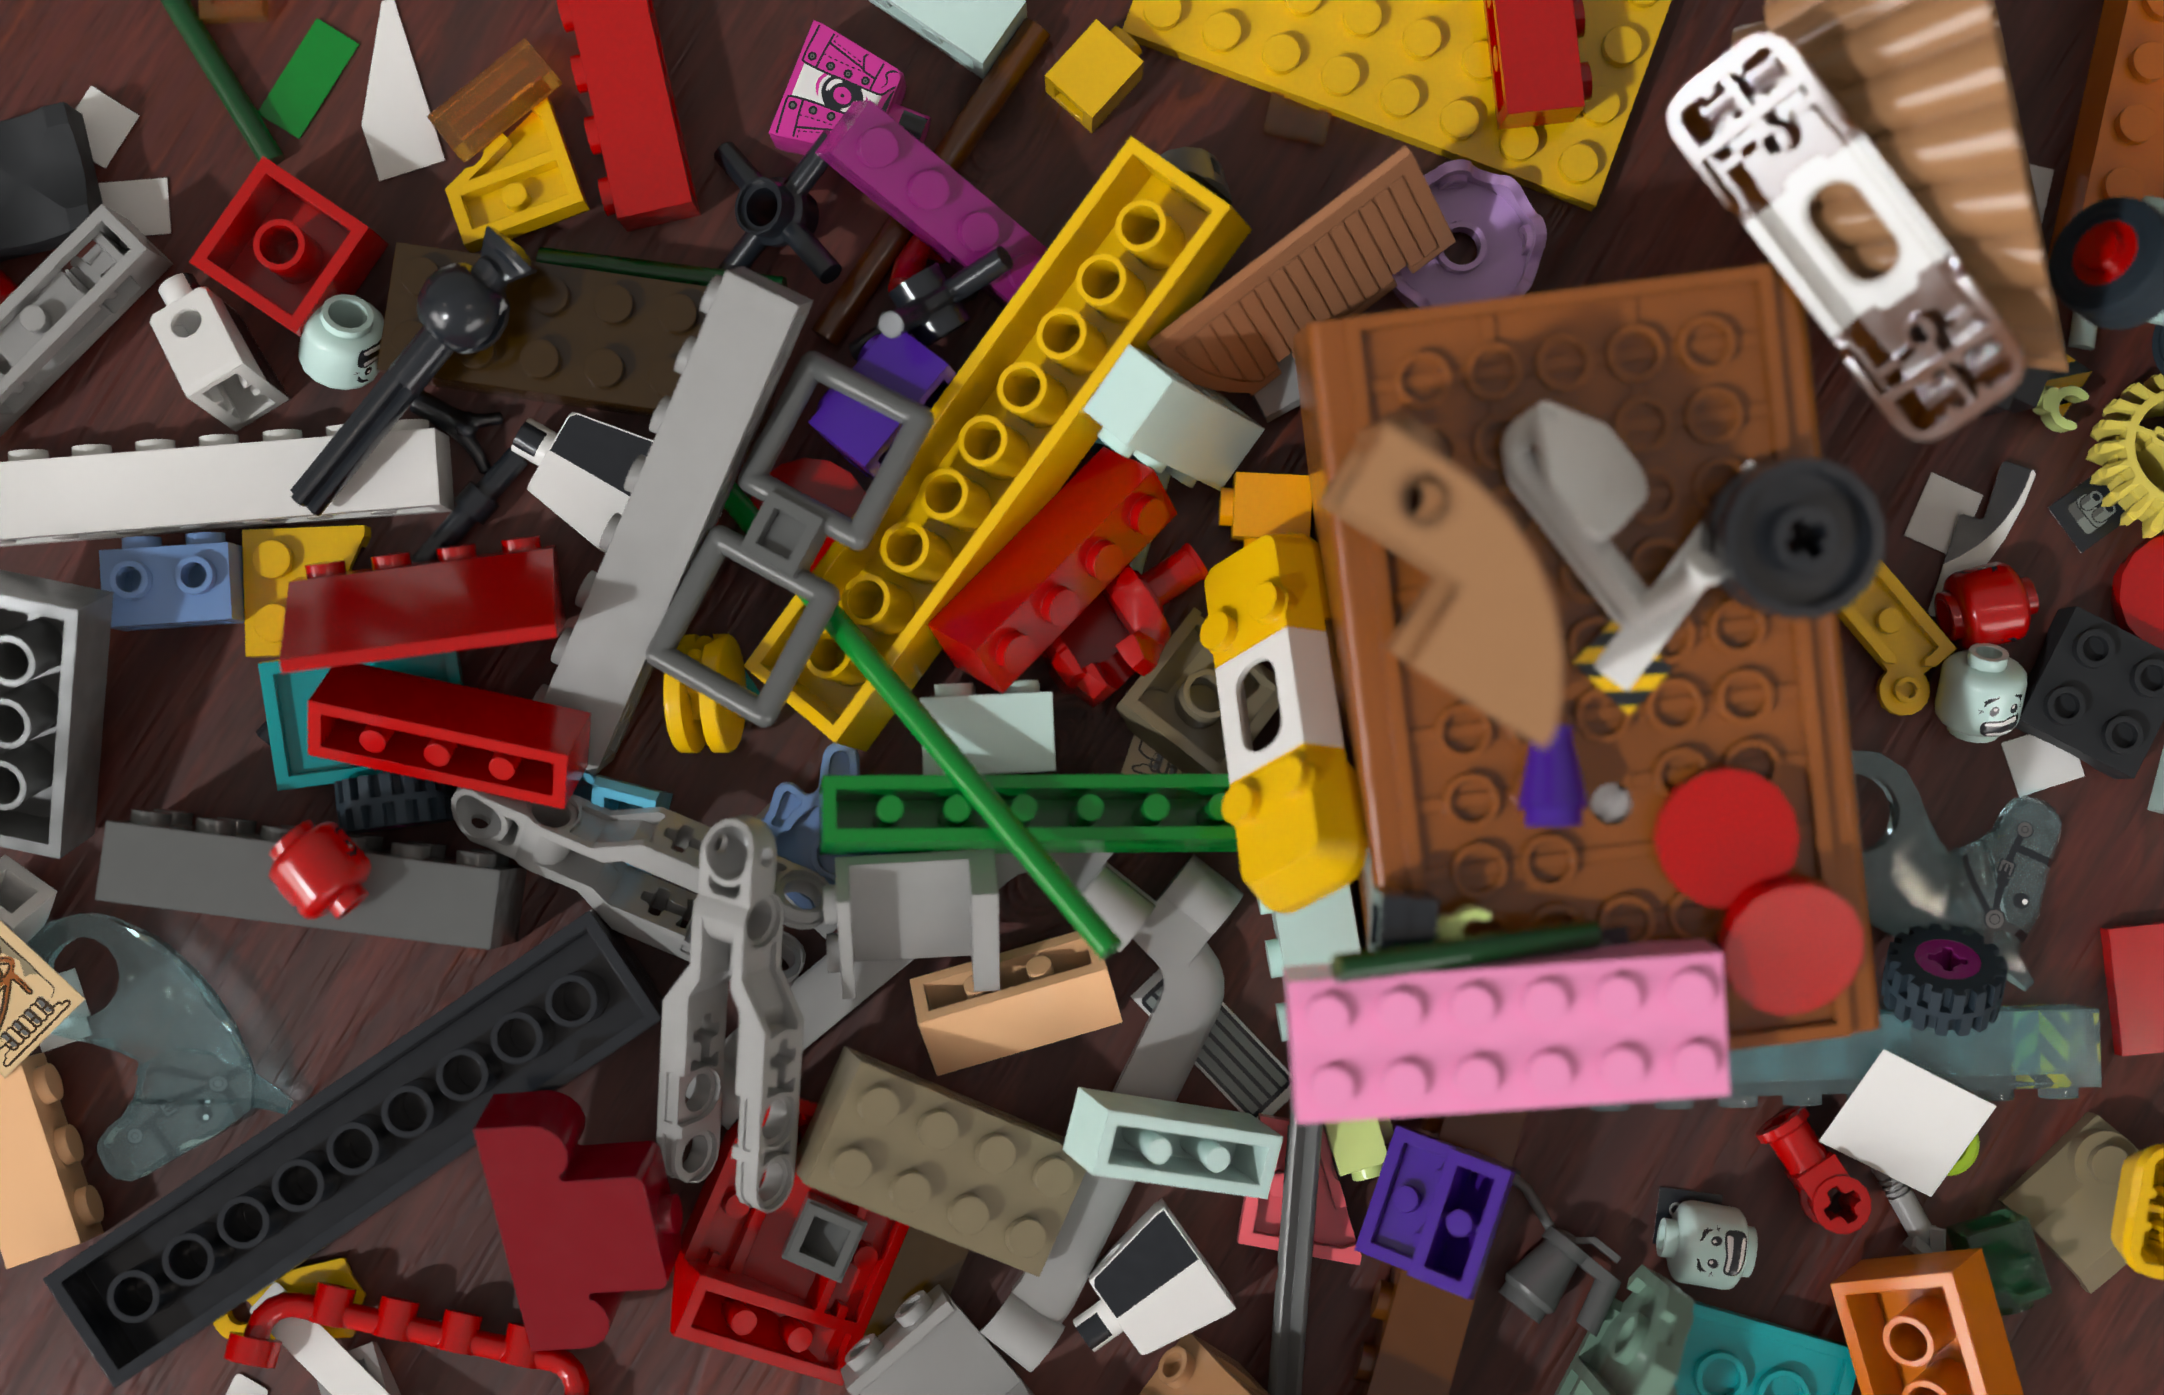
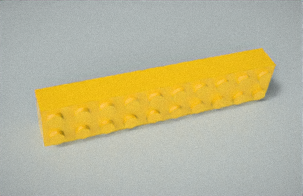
M1132 136L1124 144L932 407L931 411L934 415L933 426L868 547L863 550H854L835 540L812 571L813 574L834 584L840 592L839 606L910 690L914 688L943 649L927 624L1059 492L1098 439L1097 435L1103 426L1083 409L1125 349L1130 344L1157 359L1158 356L1146 342L1200 301L1252 230L1232 206ZM797 595L793 597L744 664V667L764 684L806 608ZM824 629L786 702L834 743L866 752L895 712Z

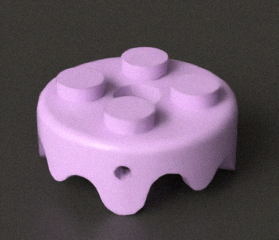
M1465 159L1445 162L1425 174L1426 182L1451 232H1462L1469 235L1476 243L1477 256L1473 262L1459 265L1451 262L1443 251L1414 274L1405 266L1395 275H1392L1397 283V287L1393 291L1399 300L1411 310L1525 295L1532 286L1546 245L1547 229L1543 217L1534 210L1520 184L1508 175H1499L1475 167L1471 161Z

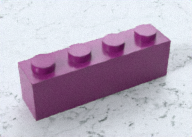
M871 100L854 101L815 152L816 155L957 271H961L997 246H1002L1011 256L1013 268L980 290L1004 309L1048 250L1047 247Z

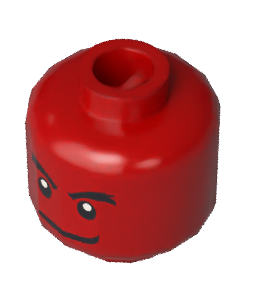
M1996 561L1957 571L1948 576L1944 581L1942 592L1935 595L1934 609L1939 628L1951 642L1956 641L1960 647L1969 650L1970 646L1977 643L2001 646L2016 642L2025 637L2030 627L2031 615L2038 612L2039 600L2035 586L2030 578H2020L2012 566Z
M306 820L287 833L269 853L274 860L269 870V880L298 913L306 919H319L331 912L337 920H340L358 907L369 895V892L362 884L370 875L372 863L344 830L334 822L328 821L315 825L312 820Z

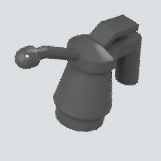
M1515 1168L1517 1172L1512 1185L1524 1194L1545 1229L1541 1235L1545 1240L1506 1272V1281L1498 1292L1528 1317L1540 1324L1547 1314L1555 1313L1577 1266H1579L1595 1280L1576 1322L1597 1337L1621 1282L1575 1244H1591L1614 1263H1618L1621 1257L1596 1237H1575L1568 1230L1556 1227L1532 1186L1519 1176L1521 1172Z

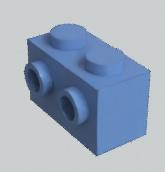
M225 533L185 534L186 545L162 546V537L157 536L125 537L121 539L122 549L99 550L101 590L113 592L111 629L136 631L245 623L243 549L241 545L226 542Z

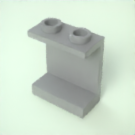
M994 849L835 857L836 884L823 885V908L825 925L838 924V933L826 934L828 973L841 972L843 999L856 998L855 962L971 956L974 992L1000 990L999 899Z
M940 1284L928 1293L921 1290L909 1297L896 1311L895 1318L897 1320L878 1337L875 1334H869L856 1343L845 1357L847 1364L840 1369L845 1387L851 1395H1035L986 1337L979 1332L980 1330Z

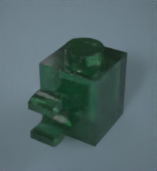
M2004 1208L1946 1227L1953 1250L1982 1248L2001 1316L2027 1311L2034 1306L2033 1301L2045 1298L2047 1294L2052 1293L2028 1217Z

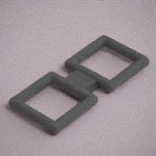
M808 351L804 353L738 476L740 488L744 492L763 501L758 514L746 536L723 525H717L710 529L646 649L645 655L648 663L760 727H768L774 724L840 600L838 588L834 584L809 571L827 536L854 550H863L868 547L933 426V412L928 407L820 352ZM818 382L902 424L853 519L769 475ZM725 557L734 560L809 601L759 695L677 650Z

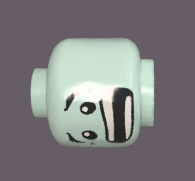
M334 295L327 299L304 324L298 358L303 370L314 381L333 389H356L372 382L379 373L377 365L384 326L382 314L373 305L354 295Z
M1989 643L1973 644L1969 650L1953 653L1943 662L1935 698V714L1947 726V730L1958 739L1973 743L1995 741L1999 736L2012 731L2019 723L2027 688V673L2017 661L2009 657L2008 651L2004 648Z
M1695 1200L1683 1201L1675 1210L1672 1219L1662 1218L1659 1224L1656 1239L1657 1255L1667 1259L1669 1272L1677 1282L1729 1290L1735 1287L1741 1277L1748 1278L1755 1266L1758 1248L1757 1232L1755 1227L1748 1226L1744 1214L1738 1208Z

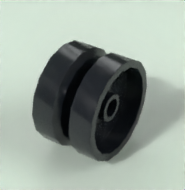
M1825 459L1764 460L1736 471L1713 494L1702 519L1701 550L1712 555L1722 566L1724 575L1722 580L1716 585L1732 602L1759 614L1775 615L1783 618H1821L1848 607L1871 585L1884 557L1885 523L1874 494L1852 471ZM1791 526L1795 531L1796 540L1792 548L1788 550L1785 541L1794 537L1788 529Z

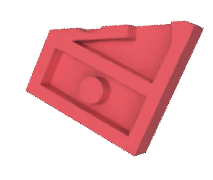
M1259 1113L1258 1119L1282 1135L1283 1141L1268 1199L1244 1196L1236 1239L1239 1244L1278 1251L1287 1132L1290 1119ZM1323 1127L1312 1257L1360 1266L1361 1252L1354 1250L1357 1243Z

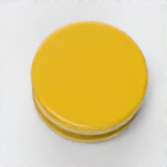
M684 634L677 650L746 688L742 653L738 642L732 635L713 634V638L709 636L700 637L696 634ZM664 673L663 700L665 720L669 737L676 750L680 753H699L707 742L708 747L714 753L733 752L738 747L742 738L745 718Z

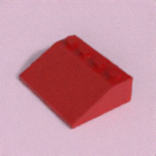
M540 535L501 540L502 552L477 555L475 543L436 548L438 560L412 563L410 552H397L372 556V568L346 571L345 560L305 565L306 576L298 577L290 581L288 585L279 658L281 674L557 638L567 621L557 546H541Z

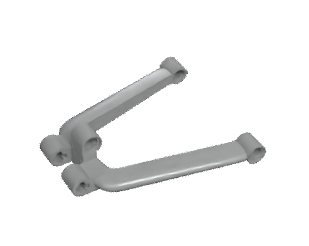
M1013 853L995 854L998 890L1012 878L1028 872ZM1048 853L1122 940V944L1117 951L1120 953L1133 939L1156 962L1163 975V987L1160 996L1112 1092L1176 1102L1219 1015L1224 998L1223 971L1219 959L1207 941L1228 918L1244 893L1195 854L1185 862L1155 900L1107 862L1113 853ZM827 955L820 959L797 978L790 987L804 1018L802 1051L914 959L855 962V999H843L841 972L828 973ZM739 1027L725 1039L721 1125L727 1130L731 1128L740 1113V1097L735 1095ZM696 1077L689 1083L685 1096L689 1099L695 1087ZM1086 1171L1040 1276L1037 1277L1024 1271L1012 1287V1291L1002 1307L989 1323L979 1331L1029 1372H1032L1042 1362L1064 1331L1065 1326L1062 1322L1074 1307L1136 1181L1097 1176Z

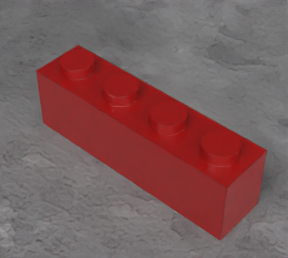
M557 0L560 18L566 33L575 31L580 54L570 56V62L579 93L589 92L594 115L584 117V125L593 155L603 154L607 177L598 179V187L606 215H616L618 221L627 232L700 216V208L653 0Z
M1483 0L1497 129L1574 122L1585 107V101L1591 100L1593 90L1589 62H1580L1578 38H1582L1585 34L1583 1Z
M1103 447L927 624L954 666L1003 694L1178 514L1154 469Z
M359 663L331 667L308 699V755L565 809L588 766L591 712Z

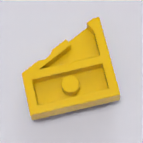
M546 94L536 97L529 104L533 112L508 137L501 132L484 149L479 162L465 168L445 188L463 244L470 253L482 250L487 226H491L507 238L513 239L590 210L555 110Z
M352 525L242 530L246 657H280L289 582L298 577L306 576L305 565L312 563L345 560L346 571H351L362 546L367 547L370 541L371 527Z

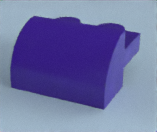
M1396 1125L1354 1250L1408 1271L1407 1275L1468 1300L1474 1299L1517 1170L1508 1164L1475 1150L1461 1148L1411 1128Z

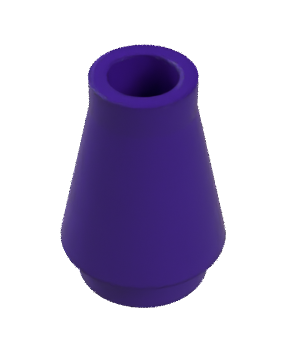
M1557 725L1556 733L1545 750L1530 741L1517 808L1525 810V827L1583 826L1582 809L1590 807L1573 741L1572 725Z

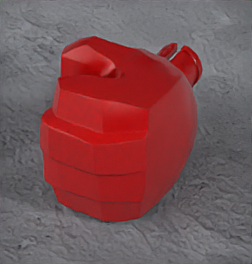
M1188 542L1182 545L1181 549L1143 574H1140L1137 570L1134 571L1128 564L1041 654L1049 667L1051 678L1063 694L1074 693L1094 708L1116 692L1136 672L1146 676L1157 667L1162 651L1172 635L1163 615L1165 612L1162 606L1199 581L1205 580L1209 574L1201 558Z

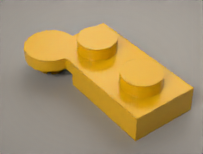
M1881 561L1871 585L1848 607L1838 610L1837 615L1884 670L1876 686V695L1881 707L1890 714L1897 716L1913 715L1922 710L1929 699L1930 687L1924 674L1932 667L1939 665L1957 648L1885 563Z

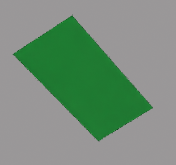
M316 18L258 110L259 115L300 139L356 51L359 43Z

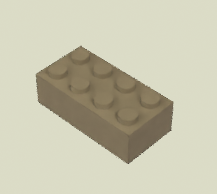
M844 1046L796 1151L795 1164L796 1174L807 1186L1037 1277L1040 1276L1087 1170L1063 1151L1066 1137L847 1046Z

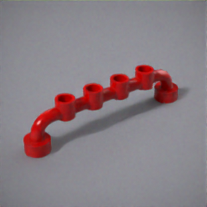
M318 1282L315 1295L305 1292H282L267 1298L253 1311L244 1332H230L223 1359L235 1363L275 1369L282 1341L270 1338L271 1332L280 1320L299 1318L320 1325L351 1329L396 1341L422 1344L452 1353L493 1359L518 1367L549 1371L556 1374L562 1380L564 1395H589L590 1381L585 1367L575 1355L567 1350L531 1351L524 1324L508 1322L505 1335L480 1330L483 1320L481 1315L445 1309L442 1321L417 1316L420 1306L419 1302L382 1295L379 1308L353 1303L357 1289L326 1282Z

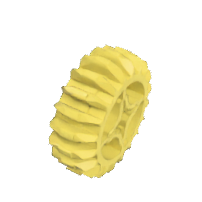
M2162 373L2151 376L2143 385L2139 382L2129 385L2121 392L2119 399H2113L2105 406L2102 413L2105 420L2102 419L2094 425L2090 434L2098 443L2088 450V456L2086 457V460L2103 466L2091 475L2089 483L2108 486L2110 492L2102 499L2101 507H2112L2118 503L2125 510L2121 515L2119 526H2128L2136 519L2142 521L2143 539L2153 538L2162 530L2164 532V428L2157 426L2150 430L2139 425L2143 419L2164 416V376Z

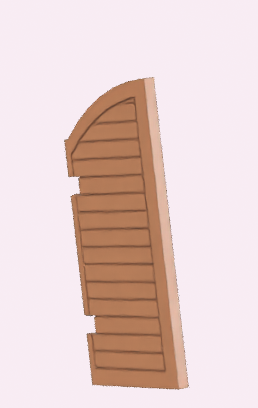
M1406 146L1401 148L1146 343L1167 367L1176 371L1181 377L1193 384L1229 393H1249L1251 396L1256 394L1282 374L1276 362H1280L1290 353L1295 359L1293 337L1306 324L1359 316L1397 287V283L1392 275H1395L1405 266L1414 274L1456 242L1413 153Z

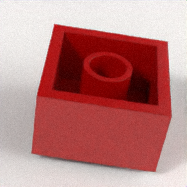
M262 156L194 253L189 263L301 337L304 324L327 299L334 295H354L389 244L370 227Z

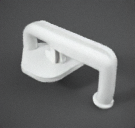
M1543 400L1516 418L1506 429L1501 450L1504 469L1511 490L1608 615L1619 626L1628 630L1643 629L1691 601L1709 585H1715L1722 580L1724 573L1718 560L1705 551L1690 550L1683 558L1684 565L1648 589L1609 538L1646 501L1648 487L1641 467L1609 426ZM1534 445H1536L1537 456L1531 449Z

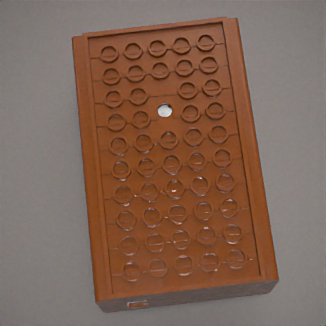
M1766 264L1363 315L1306 324L1293 337L1316 541L1320 547L1331 618L1326 621L1331 665L1346 760L1357 772L1367 836V857L1363 869L1356 878L1365 950H1368L1372 886L1401 887L1407 890L1429 891L1439 899L1438 915L1443 913L1452 914L1461 906L1471 904L1481 906L1491 913L1492 917L1490 920L1482 921L1476 919L1466 923L1462 931L1463 937L1595 920L1601 929L1627 926L1629 943L1704 938L1718 949V934L1728 909L1701 905L1674 888L1659 865L1658 857L1655 855L1652 834L1656 812L1672 787L1685 778H1690L1696 773L1705 771V769L1726 766L1752 771L1779 788L1794 810L1799 832L1795 864L1786 877L1801 875L1827 883L1851 905L1863 929V957L1853 980L1833 1001L1808 1013L1780 1016L1755 1009L1736 994L1724 974L1728 1051L1853 1036L1852 1033L1879 1029L1881 1026L1837 611L1821 618H1783L1775 615L1759 614L1732 602L1716 584L1709 585L1657 653L1672 670L1628 716L1573 664L1578 656L1608 626L1612 618L1511 490L1505 473L1501 450L1506 429L1516 418L1543 400L1609 426L1641 467L1648 487L1646 501L1609 539L1648 589L1652 587L1701 523L1713 494L1736 471L1741 470L1748 460L1756 464L1764 460L1821 459L1805 303L1776 265ZM1402 416L1437 437L1440 443L1434 453L1476 482L1511 518L1537 559L1554 603L1562 646V700L1557 725L1573 726V741L1590 807L1582 809L1583 826L1525 827V810L1517 808L1530 740L1383 648L1429 575L1316 504L1356 442L1354 437L1359 429L1377 425L1379 422L1385 423L1386 420L1391 422L1393 418L1399 420ZM1534 445L1531 449L1537 456L1536 445ZM1405 487L1404 503L1407 510L1411 512L1418 502L1417 487ZM1791 526L1788 529L1794 537L1785 541L1788 550L1792 548L1796 540L1795 531Z

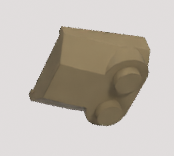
M1194 607L1165 645L1157 667L1146 676L1141 675L1115 709L1134 735L1184 774H1228L1214 657L1200 641V630L1205 619L1201 616L1202 612ZM1261 662L1251 668L1244 679L1252 742L1280 706L1276 675Z
M2087 1112L1997 1199L2032 1230L2076 1276L2080 1286L2089 1294H2092L2127 1264L2112 1243L2111 1228L2123 1162L2127 1156L2139 1151L2126 1137L2104 1119L2091 1112Z

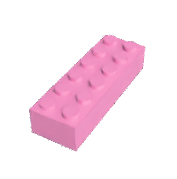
M1704 938L1600 945L1599 948L1345 983H1337L1334 980L1331 964L1283 967L1291 1095L1297 1124L1730 1095L1723 953Z

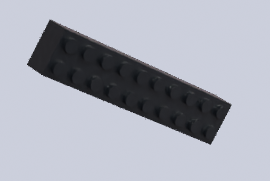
M594 909L589 910L43 1278V1281L115 1389L477 1146L473 1129L493 1094L560 1090L662 1021L664 997L622 934L611 929Z

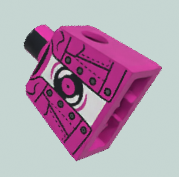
M813 20L769 134L776 148L805 155L824 130L832 131L854 101L871 100L924 144L930 127L931 117L901 106L907 86L904 74L900 70L826 25Z

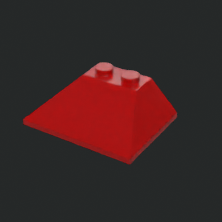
M799 1097L796 1151L818 1103ZM770 1107L768 1108L765 1114L762 1128L765 1125L767 1118L769 1116ZM738 1120L727 1130L715 1166L705 1180L681 1236L682 1247L674 1269L670 1332L675 1337L842 1386L844 1380L840 1369L847 1364L845 1357L852 1347L864 1336L909 1226L807 1186L796 1172L793 1187L788 1198L774 1212L766 1213L741 1203L736 1194L737 1160L732 1158V1146L738 1143ZM767 1169L764 1171V1174L761 1178L759 1189L762 1186L763 1181L766 1177ZM808 1191L831 1201L868 1223L841 1283L781 1258L785 1241Z

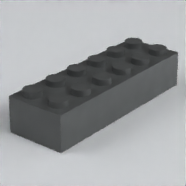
M131 809L130 820L106 821L95 900L488 950L518 941L527 869L518 865H510V857L494 850L474 848L471 851L457 850L455 858L446 856L447 845L409 840L408 843L392 842L391 849H383L384 837L360 833L347 834L372 863L370 875L362 884L369 892V895L358 907L340 920H337L331 912L319 919L309 920L300 915L269 880V870L274 862L269 853L296 825H281V827L262 825L261 833H256L257 821L233 817H217V819L196 817V824L193 825L194 813L169 809H154L153 811Z

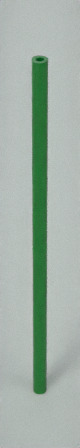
M735 482L724 509L742 531L747 534L759 509ZM798 596V598L803 602V604L807 606L809 601ZM838 604L825 630L1100 959L1103 960L1112 955L1121 946L1122 940Z

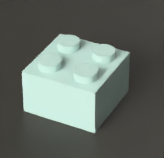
M1016 680L1003 694L976 695V686H973V683L934 685L935 697L920 698V702L982 775L1057 772L1053 693L1040 692L1039 680ZM922 746L923 775H947Z

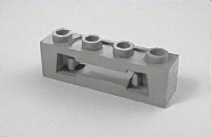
M103 204L0 305V437L173 265L128 219ZM92 239L96 242V245L82 259L76 256ZM71 260L70 264L73 268L64 271L62 268Z

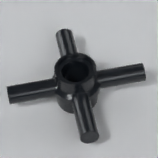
M824 130L787 179L783 177H763L733 142H725L716 149L714 153L715 161L741 189L735 202V216L739 226L745 231L719 265L718 269L730 270L741 266L750 269L767 246L783 247L787 245L795 251L821 283L829 284L838 278L842 271V266L814 235L819 221V209L816 200L809 194L810 190L830 166L815 154L830 131Z
M997 246L948 279L938 263L910 277L888 293L896 308L883 313L878 325L849 343L852 357L858 362V356L863 346L873 336L881 333L889 338L898 337L906 332L909 335L913 333L918 342L928 347L957 330L972 319L963 304L975 299L978 290L1013 268L1011 256L1002 246Z

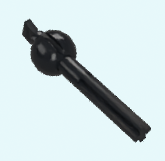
M487 226L481 256L473 266L467 263H451L439 267L426 278L418 294L416 307L419 321L423 325L422 328L291 488L290 491L293 493L291 498L299 506H305L312 514L321 516L455 351L464 354L487 350L501 338L508 325L510 315L509 300L503 290L510 282L538 271L523 248L495 228Z

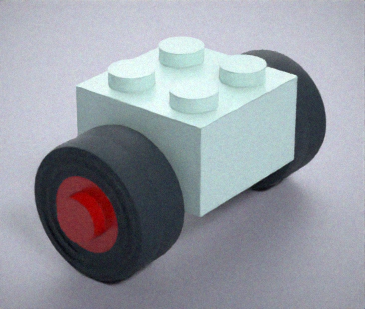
M2119 196L2100 200L2074 216L2055 241L2049 260V279L2052 288L2063 304L2095 326L2111 330H2123L2137 327L2146 322L2156 324L2152 338V353L2158 369L2164 376V199L2144 196L2140 200Z

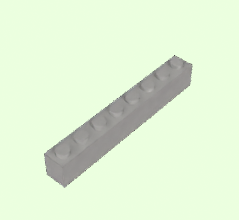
M743 266L726 270L723 277L716 275L706 289L700 311L706 313L707 316L698 338L691 335L686 340L678 355L674 370L682 374L673 396L665 395L652 416L649 431L656 434L648 455L640 454L627 475L624 489L631 492L624 512L622 515L615 513L602 534L599 547L606 550L604 559L598 572L591 570L580 586L575 599V605L581 607L582 610L574 629L567 627L554 647L551 662L557 664L558 667L550 685L542 684L533 698L534 701L591 712L588 766L585 771L593 775L599 773L616 756L654 669L646 659V649L708 532L718 522L813 303V300Z

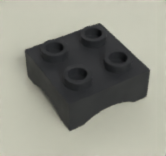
M65 102L42 106L30 113L0 121V262L57 249L103 204L83 114Z
M2078 606L2058 609L2048 629L2040 655L2027 678V688L2021 716L2015 728L2074 755L2094 769L2114 779H2134L2164 721V650Z

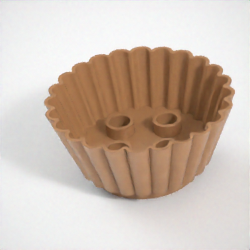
M1765 0L1764 12L1766 19L1735 27L1732 33V50L1755 35L1769 33L1784 37L1793 44L2020 339L2026 352V368L2069 373L2056 295L2049 279V258L1995 0ZM1832 182L1823 186L1814 194L1809 204V217L1815 228L1848 271L1855 277L1872 280L1885 275L1896 265L1899 258V245L1893 234L1858 189L1846 182ZM1805 305L1806 315L1811 314L1812 312Z

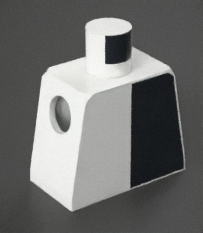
M191 273L176 274L160 285L158 291L166 307L152 315L150 324L188 399L235 432L290 400L236 310L206 286L200 287L195 276Z
M571 412L558 433L532 418L527 419L517 432L511 446V451L539 466L530 480L527 490L595 547L606 553V550L599 547L602 534L615 513L623 514L631 492L624 489L627 475L640 454L648 455L653 440L582 414Z
M1161 1198L1094 1265L1089 1275V1282L1101 1300L1074 1318L1073 1323L1084 1341L1094 1352L1124 1331L1141 1355H1145L1230 1314L1236 1307L1232 1295Z

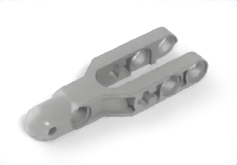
M457 788L451 798V810L460 830L470 841L513 858L525 869L578 891L611 929L690 962L692 913L697 894L630 867L627 864L698 893L700 846L711 827L664 807L610 810L572 794L566 808L560 809L476 790ZM480 818L488 823V827L476 828L471 820ZM722 835L715 842L714 846L716 851H718L722 845ZM674 846H679L685 850L683 853L673 850ZM777 856L775 894L783 904V925L799 930L812 929L820 925L824 921L823 885L830 884L815 871ZM788 892L802 893L814 902L815 908H797L790 904L784 894ZM651 908L660 910L661 914L660 916H655L649 913ZM683 919L689 921L686 928L680 927ZM783 931L781 958L789 966V969L783 971L791 987L794 981L799 978V974L803 969L806 953L803 945L795 937Z
M738 815L715 824L705 835L700 846L698 895L695 899L692 913L690 965L663 999L656 1143L661 1148L666 1174L670 1177L677 1178L686 1183H700L707 1178L715 1166L720 1148L728 981L731 979L730 991L740 1012L735 1095L740 1097L738 1143L732 1146V1158L737 1160L736 1194L741 1203L769 1213L777 1210L786 1201L793 1187L795 1177L804 1018L781 968L784 914L783 904L775 894L776 840L765 822L755 816ZM722 835V845L720 849L716 851L714 846L715 842ZM696 1077L693 1093L687 1103H685L686 1090L689 1083ZM770 1107L769 1116L767 1118L765 1125L762 1128L765 1114L768 1108ZM693 1138L691 1151L682 1165L684 1149ZM767 1169L766 1177L763 1181L762 1186L759 1189L761 1178L764 1174V1171Z

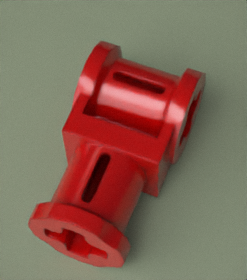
M1798 1104L1782 1111L1763 1124L1755 1134L1761 1144H1770L1787 1169L1784 1173L1799 1194V1204L1803 1213L1811 1221L1836 1234H1850L1859 1230L1868 1221L1871 1214V1198L1868 1190L1858 1180L1851 1178L1837 1156L1828 1151L1823 1143L1819 1142V1137L1807 1121L1810 1112L1804 1104ZM1832 1188L1843 1193L1838 1198L1842 1209L1836 1214L1826 1209L1831 1203L1827 1193Z

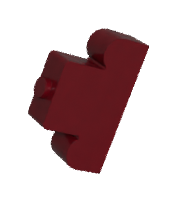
M549 1090L493 1094L473 1129L531 1351L584 1349L598 1345L605 1339L625 1292L664 1288L682 1247L680 1234L682 1204L678 1194H671L660 1146L654 1141L580 1145L578 1142L586 1128L585 1114L581 1106L572 1097L558 1091Z

